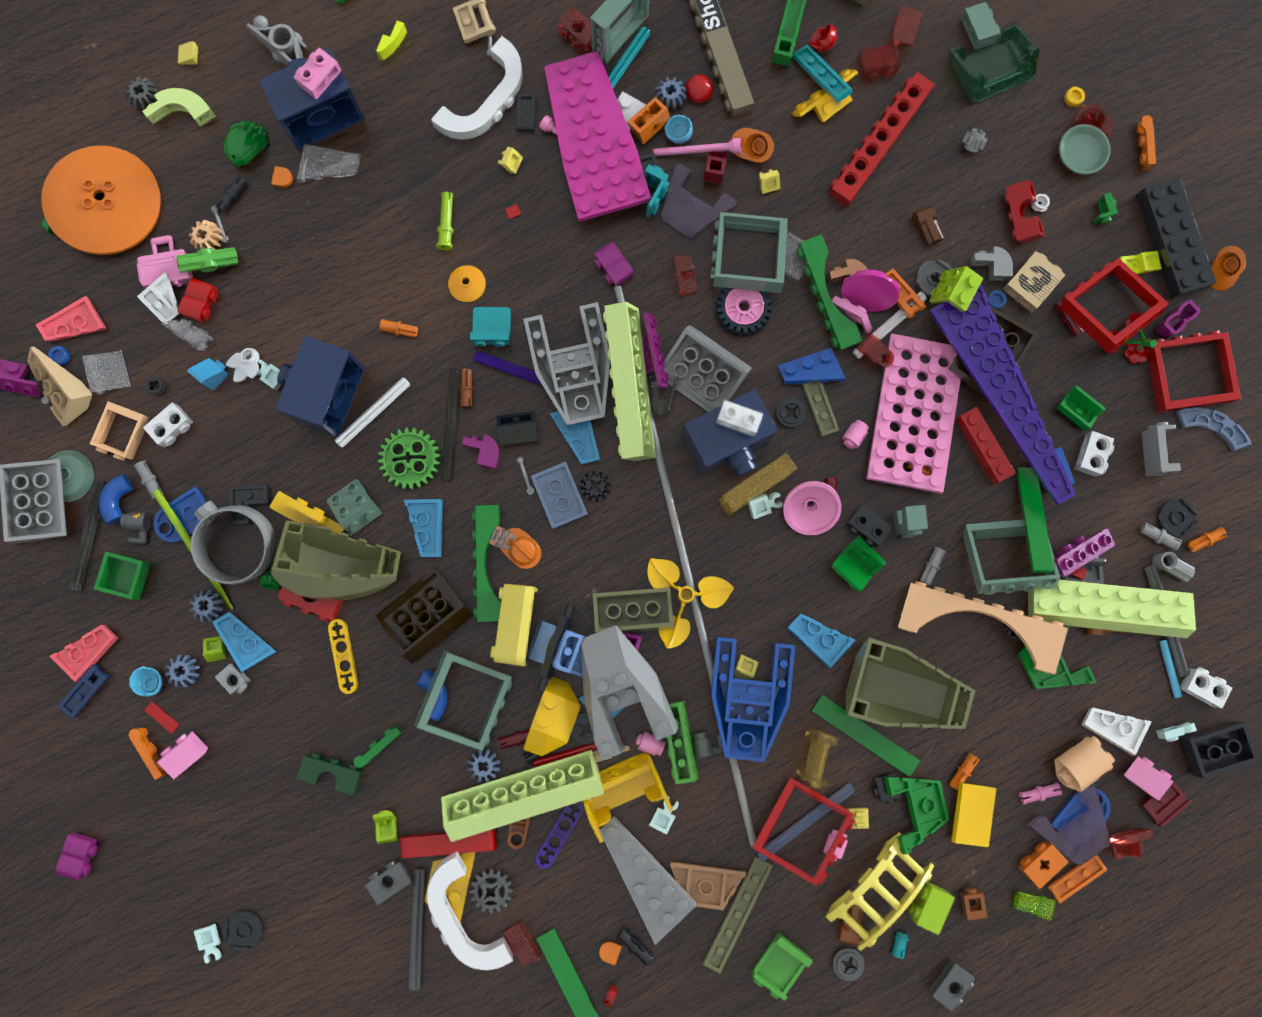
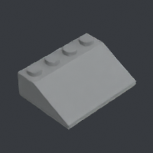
M691 325L684 329L666 357L665 364H663L669 377V382L667 383L708 412L722 406L724 400L730 401L752 369V367Z
M54 459L0 465V494L4 542L17 544L67 536L61 460Z

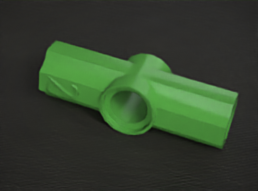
M235 247L218 250L204 248L196 253L176 256L180 273L198 270L211 272L217 270L218 267L238 265Z

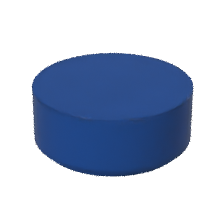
M994 290L987 296L989 306L996 310L1001 309L1006 304L1007 298L1002 291Z
M55 346L49 350L48 357L58 365L63 366L69 361L70 354L65 348Z

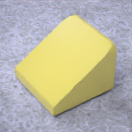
M188 42L179 45L178 64L197 65L198 46L196 43Z
M741 654L734 669L733 677L752 680L759 662Z

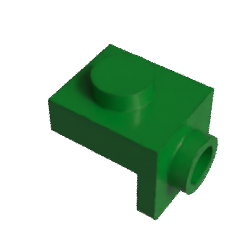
M1110 192L1102 195L1097 200L1101 214L1093 220L1094 224L1100 222L1101 225L1113 221L1112 218L1118 214L1116 200Z

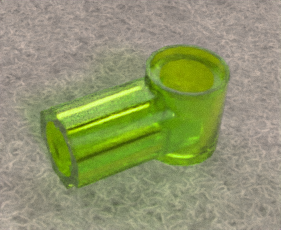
M1017 891L1013 899V908L1052 921L1056 900L1042 895L1034 896Z

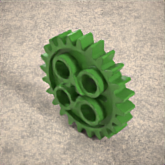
M406 427L405 433L398 429L397 436L391 433V440L385 438L388 444L381 445L384 452H378V454L383 459H379L378 462L384 464L379 469L386 471L383 477L390 476L389 483L395 481L396 487H399L402 483L404 490H406L407 485H409L411 490H414V484L421 488V482L428 484V477L434 479L431 473H438L435 466L441 465V463L436 461V459L440 458L441 455L435 454L439 447H433L436 441H429L431 437L429 434L424 436L423 430L417 434L416 428H413L412 432H410ZM417 444H422V451L415 453L414 447ZM403 446V452L396 455V447ZM409 455L414 458L426 456V459H411L410 463L406 460L393 462L395 458L407 459ZM424 463V469L417 472L415 469L416 465ZM401 464L405 465L404 472L398 474L396 471L397 467Z

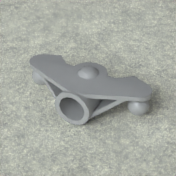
M262 15L254 18L253 26L249 23L246 24L247 29L270 50L277 62L287 66L292 60L303 58L302 49L305 50L307 46L303 43L300 34L294 32L290 26L277 24L268 27V20ZM289 40L287 44L281 45L284 41Z

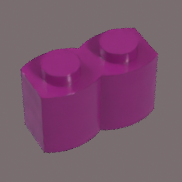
M613 241L594 253L595 260L593 262L599 270L603 269L606 273L604 278L609 285L619 286L634 275L632 267Z
M1188 300L1174 308L1167 318L1160 321L1155 331L1166 340L1181 332L1188 322L1199 315L1201 309L1192 300Z
M75 832L69 834L64 843L55 874L77 881L84 878V876L86 877L91 869V865H89L90 858L97 851V839Z

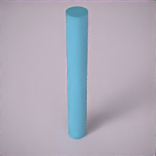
M1167 639L1160 640L1159 644L1174 698L1182 697Z

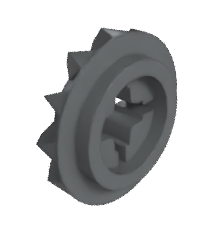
M846 947L839 950L834 956L832 966L835 974L840 979L853 981L862 975L865 964L862 955L857 950ZM851 958V963L854 967H848L845 970V965L842 961H848Z

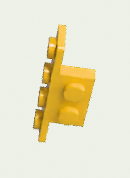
M845 69L839 73V76L847 82L857 75L858 72L857 70ZM822 89L821 91L814 92L808 101L798 104L792 114L795 117H802L814 108L820 121L825 122L851 102L852 98L849 95L839 103H836Z
M279 491L270 505L271 509L295 522L328 527L332 529L333 533L339 535L345 530L339 523L324 516L325 512L317 507L309 508L307 506L308 502L299 497L295 500Z

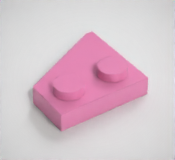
M835 296L832 302L836 308L849 320L861 324L864 329L863 332L869 335L873 328L867 316V311L862 306L858 305L856 307L851 304L846 298L841 299Z

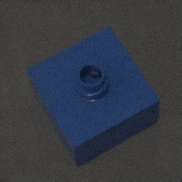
M330 48L323 50L329 56L335 59ZM308 58L294 59L287 64L286 68L259 80L277 120L298 151L365 120L342 71L317 100L298 86L294 79L295 73L299 67H303Z
M304 335L293 365L283 364L279 370L277 383L283 385L284 388L275 409L295 423L337 438L340 435L365 367L350 351Z
M756 389L730 401L763 414L754 437L717 424L722 406L684 424L681 439L701 477L727 464L731 470L735 469L734 472L738 477L757 468L755 461H753L755 458L753 451L768 444L778 430Z

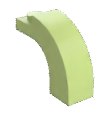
M182 88L165 89L154 94L158 101L149 104L143 110V113L152 124L175 111H185L191 114L200 127L216 117L200 96Z

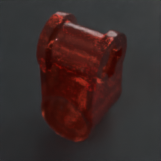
M868 333L857 347L859 352L875 364L888 367L894 361L892 351L871 333Z

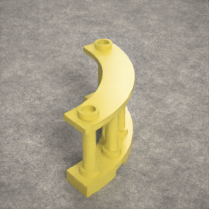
M900 832L886 841L876 858L879 862L873 870L868 868L858 880L860 885L853 892L848 890L832 903L825 916L830 922L836 918H842L862 938L858 946L860 951L867 946L870 948L875 944L877 938L898 919L919 893L923 885L932 877L931 871L934 867L932 863L922 868L908 854H901L897 837L902 835ZM895 855H898L917 873L912 883L893 866L892 859ZM883 871H888L907 889L900 901H897L879 883L878 877ZM869 888L876 890L893 907L884 918L863 900L862 895ZM853 904L855 906L858 905L877 925L867 932L847 913V909Z

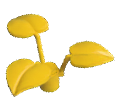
M651 558L649 560L647 573L652 587L656 589L671 586L679 591L678 599L682 603L677 617L673 615L674 629L658 631L665 647L668 649L674 648L682 644L690 633L689 621L683 618L680 619L685 604L690 603L694 596H701V601L706 607L718 608L726 602L734 587L724 579L709 576L699 582L698 588L700 592H694L689 586L681 588L673 584L678 581L680 576L679 568L675 563L664 559Z

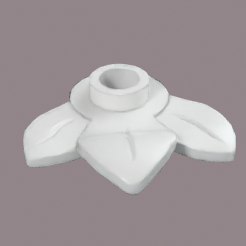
M246 348L241 353H235L227 361L226 366L235 369L234 382H241L247 377L253 379L257 375L259 370L257 363L259 353L255 349Z

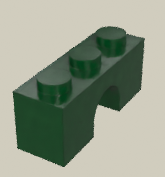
M310 752V754L303 756L296 779L317 784L320 782L322 774L328 771L333 773L336 778L334 790L349 795L357 793L364 770L357 768L352 763H348V765L341 764L339 759H323L321 754Z

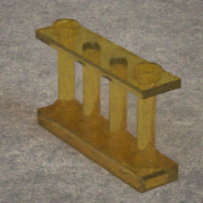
M786 452L722 495L718 502L727 515L731 516L746 506L750 500L762 495L792 475V472L798 468Z
M807 728L805 735L810 737L811 745L805 771L797 770V774L801 776L802 780L810 782L809 786L822 789V786L828 787L829 784L822 778L828 748H831V745L837 746L839 738L827 732Z

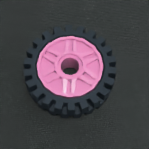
M723 288L716 301V316L720 321V325L724 326L727 332L730 331L731 334H738V336H750L763 329L772 312V299H770L769 292ZM740 304H745V305H747V306H748V310H747V311H742V310L739 308V305H740Z

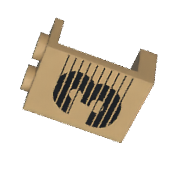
M1035 251L1002 290L1032 313L1047 298L1065 274L1060 267L1050 263L1044 254Z

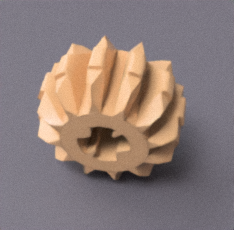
M203 220L202 223L196 221L197 227H191L193 233L188 234L192 238L189 242L194 245L196 250L204 248L215 250V246H220L218 242L223 239L220 236L222 231L215 223Z

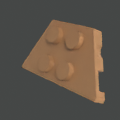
M670 861L676 882L697 903L696 907L724 910L728 900L737 890V886L746 876V871Z

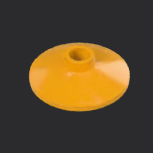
M466 265L458 267L451 273L448 287L455 299L468 303L482 296L485 291L486 281L479 269ZM465 279H468L469 284L464 285L463 281Z

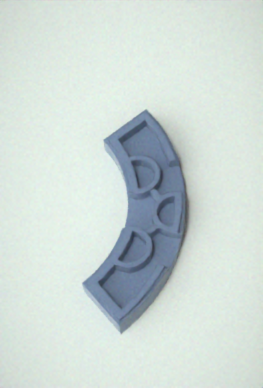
M1202 407L1184 408L1175 411L1182 429L1188 427L1209 429L1222 437L1231 451L1252 444L1242 427L1219 411Z

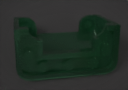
M1015 23L1005 27L1000 33L999 42L969 54H967V49L964 46L950 49L949 60L966 97L975 103L1031 80L1037 72L1040 48Z

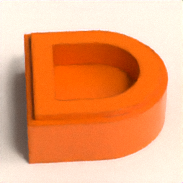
M275 166L271 182L272 186L289 187L293 182L292 173L287 168Z
M605 941L599 950L601 959L604 962L615 965L622 945L613 941Z

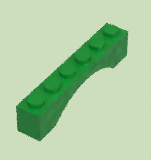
M787 0L771 63L789 67L806 0Z
M822 234L800 242L796 252L798 258L803 260L805 276L809 277L811 281L810 289L812 294L816 295L818 299L817 307L820 313L823 312L825 318L824 325L826 330H829L832 337L830 340L833 348L840 351L862 342L856 323L846 318L836 308L828 294L824 273L828 250Z
M479 505L475 506V510L472 511V521L476 522V530L472 531L473 541H476V549H473V560H476V568H473V579L477 580V587L473 589L474 599H477V607H474V618H477V622H499L501 600L490 585L486 560L490 542L501 526L500 506Z

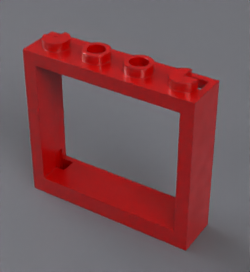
M1118 258L1112 263L1108 262L1102 268V271L1094 272L1087 282L1082 281L1075 291L1067 292L1063 296L1064 301L1060 309L1110 354L1159 317L1169 303ZM1112 273L1150 307L1147 312L1115 336L1076 301Z
M1217 330L1207 333L1208 335L1204 336L1201 333L1189 335V338L1176 336L1172 337L1169 341L1161 338L1156 339L1157 345L1155 347H1146L1149 350L1147 356L1158 413L1230 403L1241 399L1228 332L1220 333ZM1216 341L1226 393L1170 401L1161 349Z
M790 778L758 836L753 849L813 885L823 884L827 876L825 872L827 866L830 865L832 867L837 857L834 854L837 847L842 848L846 837L843 835L847 829H852L856 821L853 819L854 813ZM795 789L846 817L815 877L810 876L764 849Z

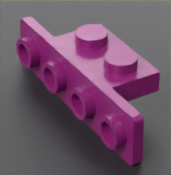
M646 312L643 313L647 334L642 336L646 375L655 373L658 387L665 389L668 388L667 382H669V377L663 365L665 364V358L660 350L661 339L656 331L657 321L652 314Z
M0 359L1 390L35 397L42 395L37 382L24 380L29 371L28 365Z
M1106 528L1090 537L1081 535L1073 538L1072 543L1060 546V550L1053 555L1061 576L1065 577L1115 546L1109 529Z

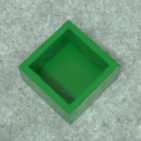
M105 551L94 590L128 599L140 600L151 563Z

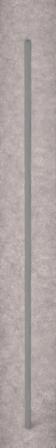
M614 287L617 302H625L622 287ZM651 410L657 467L686 586L691 587L695 592ZM694 596L691 606L712 688L713 660L698 598ZM729 758L749 844L752 847L756 842V836L737 759Z

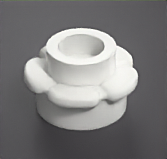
M1038 194L1036 196L1037 202L1031 203L1032 208L1035 211L1044 212L1047 210L1050 201L1047 195Z

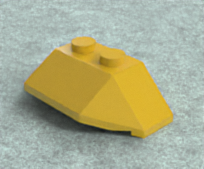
M555 677L549 679L523 750L544 756L568 743L581 707L569 682Z

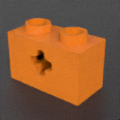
M655 97L627 122L631 133L644 144L667 124L670 115L668 108Z
M1045 841L1035 847V852L1030 856L1024 857L1018 868L1035 887L1041 889L1068 861L1053 844Z

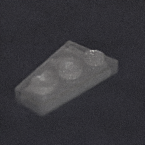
M304 144L297 181L303 182L308 179L319 180L324 177L334 176L335 178L357 175L361 157L355 153Z

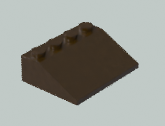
M990 306L997 318V324L1005 336L1006 344L1011 349L1013 358L1019 366L1038 333ZM957 355L949 370L977 393L984 396Z
M434 568L375 616L400 654L413 664L472 617L473 614L440 571Z

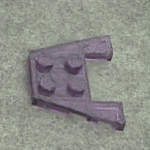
M677 162L661 219L692 239L719 218L720 212H727L734 208L738 201L724 192L715 206L711 207L682 187L690 176L691 170Z
M1094 783L1082 792H1077L1088 810L1055 831L1047 817L1043 814L1028 823L1032 829L1078 866L1111 846Z

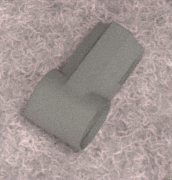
M1172 552L1157 553L1153 556L1152 564L1156 565L1158 570H1164L1183 582H1188L1195 574L1193 566L1180 560ZM1164 557L1167 561L1166 565L1163 562Z

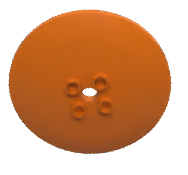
M90 146L66 155L50 170L42 189V209L50 228L64 243L79 251L90 254H116L136 246L153 230L161 210L160 189L148 166L135 155L111 146ZM97 193H104L105 197L98 201L95 200V195Z

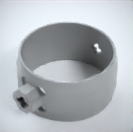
M208 501L194 513L200 522L194 529L191 538V553L199 570L208 578L223 584H241L256 579L270 566L276 553V534L269 520L260 512L242 505L217 508L212 501ZM225 511H235L248 516L256 523L263 535L264 555L258 568L248 577L227 575L217 569L208 557L205 545L207 530L212 521Z

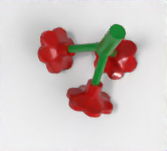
M1144 313L1130 314L1129 318L1124 320V325L1127 327ZM1111 330L1110 333L1115 336L1119 331ZM1142 330L1138 332L1141 339L1127 340L1122 344H1128L1124 356L1129 358L1132 364L1144 363L1147 359L1146 356L1149 354V350L1146 347H1155L1157 345L1156 340L1146 339Z

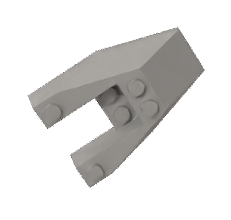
M598 302L579 306L587 340L585 344L550 351L542 315L523 319L536 376L567 426L605 417L610 361L607 355L609 348Z
M617 625L584 637L580 645L584 702L594 742L601 759L605 760L616 756L625 748L611 712L641 701L656 741L675 734L678 726L656 672Z

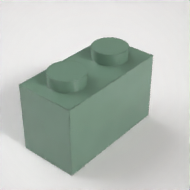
M984 2L965 8L961 20L974 50L995 44L1000 35V28L995 23L993 12L987 3Z

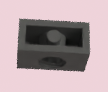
M402 859L398 862L395 860L391 861L385 866V871L382 873L377 871L368 877L369 882L365 884V887L377 906L414 880ZM385 876H390L393 879L392 885L385 883Z
M951 959L928 992L952 1012L954 1008L959 1007L964 994L972 989L975 978ZM957 982V987L954 990H949L950 984Z

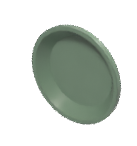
M1086 124L1077 125L1070 128L1061 138L1059 155L1063 164L1069 170L1077 174L1089 175L1099 171L1107 163L1110 157V143L1107 136L1097 127Z
M65 450L54 454L48 459L61 460L64 502L77 501L88 494L94 484L95 471L91 461L84 454L73 450Z

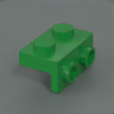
M1077 385L1064 395L1056 407L1084 431H1088L1097 417L1105 411V407Z

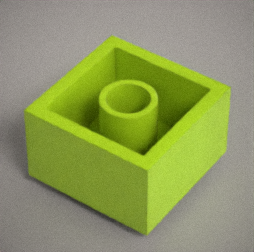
M926 882L917 894L914 902L910 903L907 911L909 913L908 917L917 925L939 935L955 897L946 890Z

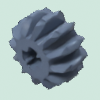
M667 77L665 82L660 80L659 86L655 88L657 93L655 97L667 108L671 106L675 110L676 105L681 107L682 101H685L686 95L684 93H686V88L682 87V81L676 82L675 77L670 81Z
M200 590L199 595L194 594L195 601L189 602V604L194 605L193 608L189 609L190 612H195L193 618H200V622H205L206 620L212 622L213 617L219 618L220 615L217 611L224 610L222 607H219V604L224 602L223 600H218L220 594H213V590H208L207 592Z
M177 655L176 659L171 658L170 663L172 665L165 666L169 669L165 676H171L168 682H175V687H180L181 685L188 687L189 683L194 684L195 679L193 677L200 676L195 672L200 669V666H194L197 660H190V655H185L184 657ZM181 668H183L182 670H185L184 674H182L183 672H180Z
M487 749L485 755L481 750H478V755L476 753L471 754L474 760H468L467 763L473 765V767H469L467 771L475 772L471 776L472 779L478 775V782H481L483 777L486 782H489V775L494 779L497 777L493 772L500 771V768L495 766L500 763V760H493L497 756L496 753L490 757V749ZM480 761L482 763H484L485 761L488 763V765L486 766L489 767L488 770L486 768H484L483 770L480 768Z

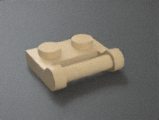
M471 0L453 8L466 44L486 35L491 36L496 33L495 26L492 25L485 7V0ZM473 9H479L484 27L479 28Z

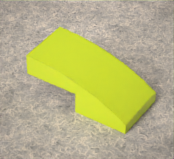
M396 22L390 37L382 36L376 50L380 60L383 61L388 58L403 41L407 33L403 22Z
M1158 251L1119 257L1137 275L1161 270Z

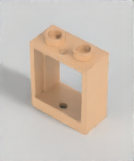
M107 402L90 444L96 446V451L104 454L110 451L114 453V458L125 461V458L133 460L145 432L143 427L149 423L150 418L114 403ZM116 414L137 421L125 452L104 444Z

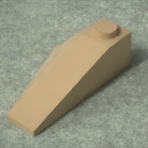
M30 347L27 362L36 380L42 382L43 394L45 397L49 396L53 404L50 407L53 414L62 426H67L88 409L92 399L91 391L79 379L37 348Z

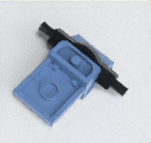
M567 604L564 615L560 616L557 626L541 620L538 622L526 656L543 664L539 674L541 679L537 687L538 689L545 691L548 680L553 677L555 668L582 677L580 645L582 639L586 636L569 630L573 621L571 616L575 608L572 605Z

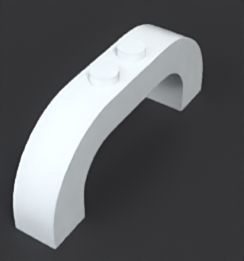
M503 36L500 37L490 51L492 59L505 69L504 79L481 107L469 116L455 115L442 106L431 119L434 128L442 134L454 139L477 137L486 132L494 122H498L505 109L513 105L514 99L522 86L523 71L517 50Z
M456 851L443 859L431 876L427 893L428 906L432 914L431 920L436 928L439 927L442 932L441 938L444 944H448L453 954L465 965L479 970H492L505 966L513 961V952L505 937L485 945L473 942L466 935L446 898L445 891L449 884L466 875L467 868Z

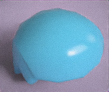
M674 115L668 120L665 126V133L670 141L682 144L692 136L693 126L688 117Z
M142 666L131 674L129 686L137 695L152 697L160 692L163 686V677L156 669Z

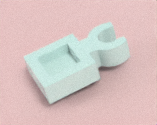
M258 360L261 364V368L257 373L262 375L260 380L277 391L281 385L277 383L279 369L272 364L268 366L264 361Z
M774 492L770 494L769 498L766 494H762L748 499L751 517L757 519L772 513L771 507H782L783 504L780 501L774 502L777 497H780V494Z
M1190 722L1178 726L1156 730L1158 738L1171 742L1178 740V736L1196 731L1194 723L1190 724Z
M665 800L664 808L657 807L649 826L667 834L676 816L669 812ZM678 801L672 806L673 811L678 808Z
M216 924L195 930L194 934L199 951L205 949L206 952L204 954L205 963L211 961L210 954H214L216 960H219L221 952L216 948V945H219L221 942Z

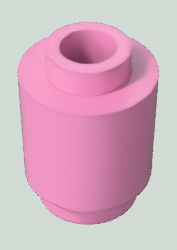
M856 420L843 435V444L850 449L858 448L867 436L869 427L864 422Z
M644 731L643 734H638L635 744L638 745L637 749L653 756H661L666 741L662 739L656 741L654 734Z
M832 830L831 834L829 833L823 850L824 853L827 854L838 831ZM845 840L842 848L837 847L834 853L837 855L835 861L838 858L842 859L848 840Z

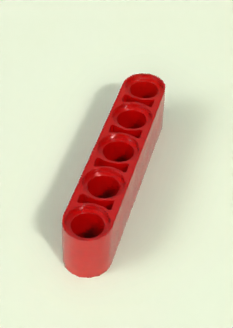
M496 828L453 842L450 841L446 832L400 837L401 858L448 855L456 851L460 854L497 849Z

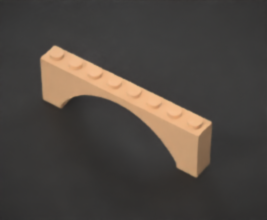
M915 581V584H910L898 629L917 634L918 629L926 623L943 615L955 612L985 614L1003 622L1019 636L1031 655L1034 670L1051 675L1056 674L1068 628L1063 627V623L1053 620L1051 623L1043 621V617L1032 615L1031 617L1024 616V612L1012 609L1010 612L1004 610V606L994 603L992 606L984 604V600L973 598V600L965 599V595L954 592L951 595L945 593L946 590L943 588H927V584Z

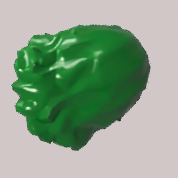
M249 120L233 124L229 128L223 142L225 156L238 168L249 164L254 157L266 148L268 136L266 129L262 128L261 124H256L254 121L250 122Z

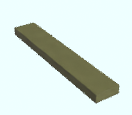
M755 855L702 962L704 966L721 974L772 870L773 864L762 861Z

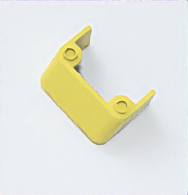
M504 584V588L500 587L499 599H502L496 645L492 646L491 658H494V662L517 666L528 665V662L525 660L534 593L538 592L536 587Z

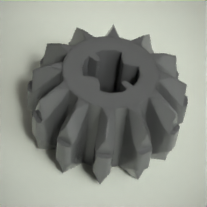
M137 76L135 82L130 79L131 85H125L128 90L125 92V96L128 98L129 104L138 110L140 108L145 110L149 104L158 101L154 94L158 93L156 85L150 82L148 78L144 77L141 79Z

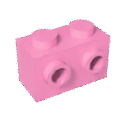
M318 48L310 54L308 61L303 67L297 69L294 79L298 86L317 100L342 70L335 59Z
M193 731L188 735L182 734L175 741L177 743L172 748L168 746L160 753L161 758L157 763L173 779L202 757L208 749Z
M1137 757L1124 774V777L1159 802L1172 785V776L1163 769L1160 771L1152 767L1154 763L1146 757L1142 759Z

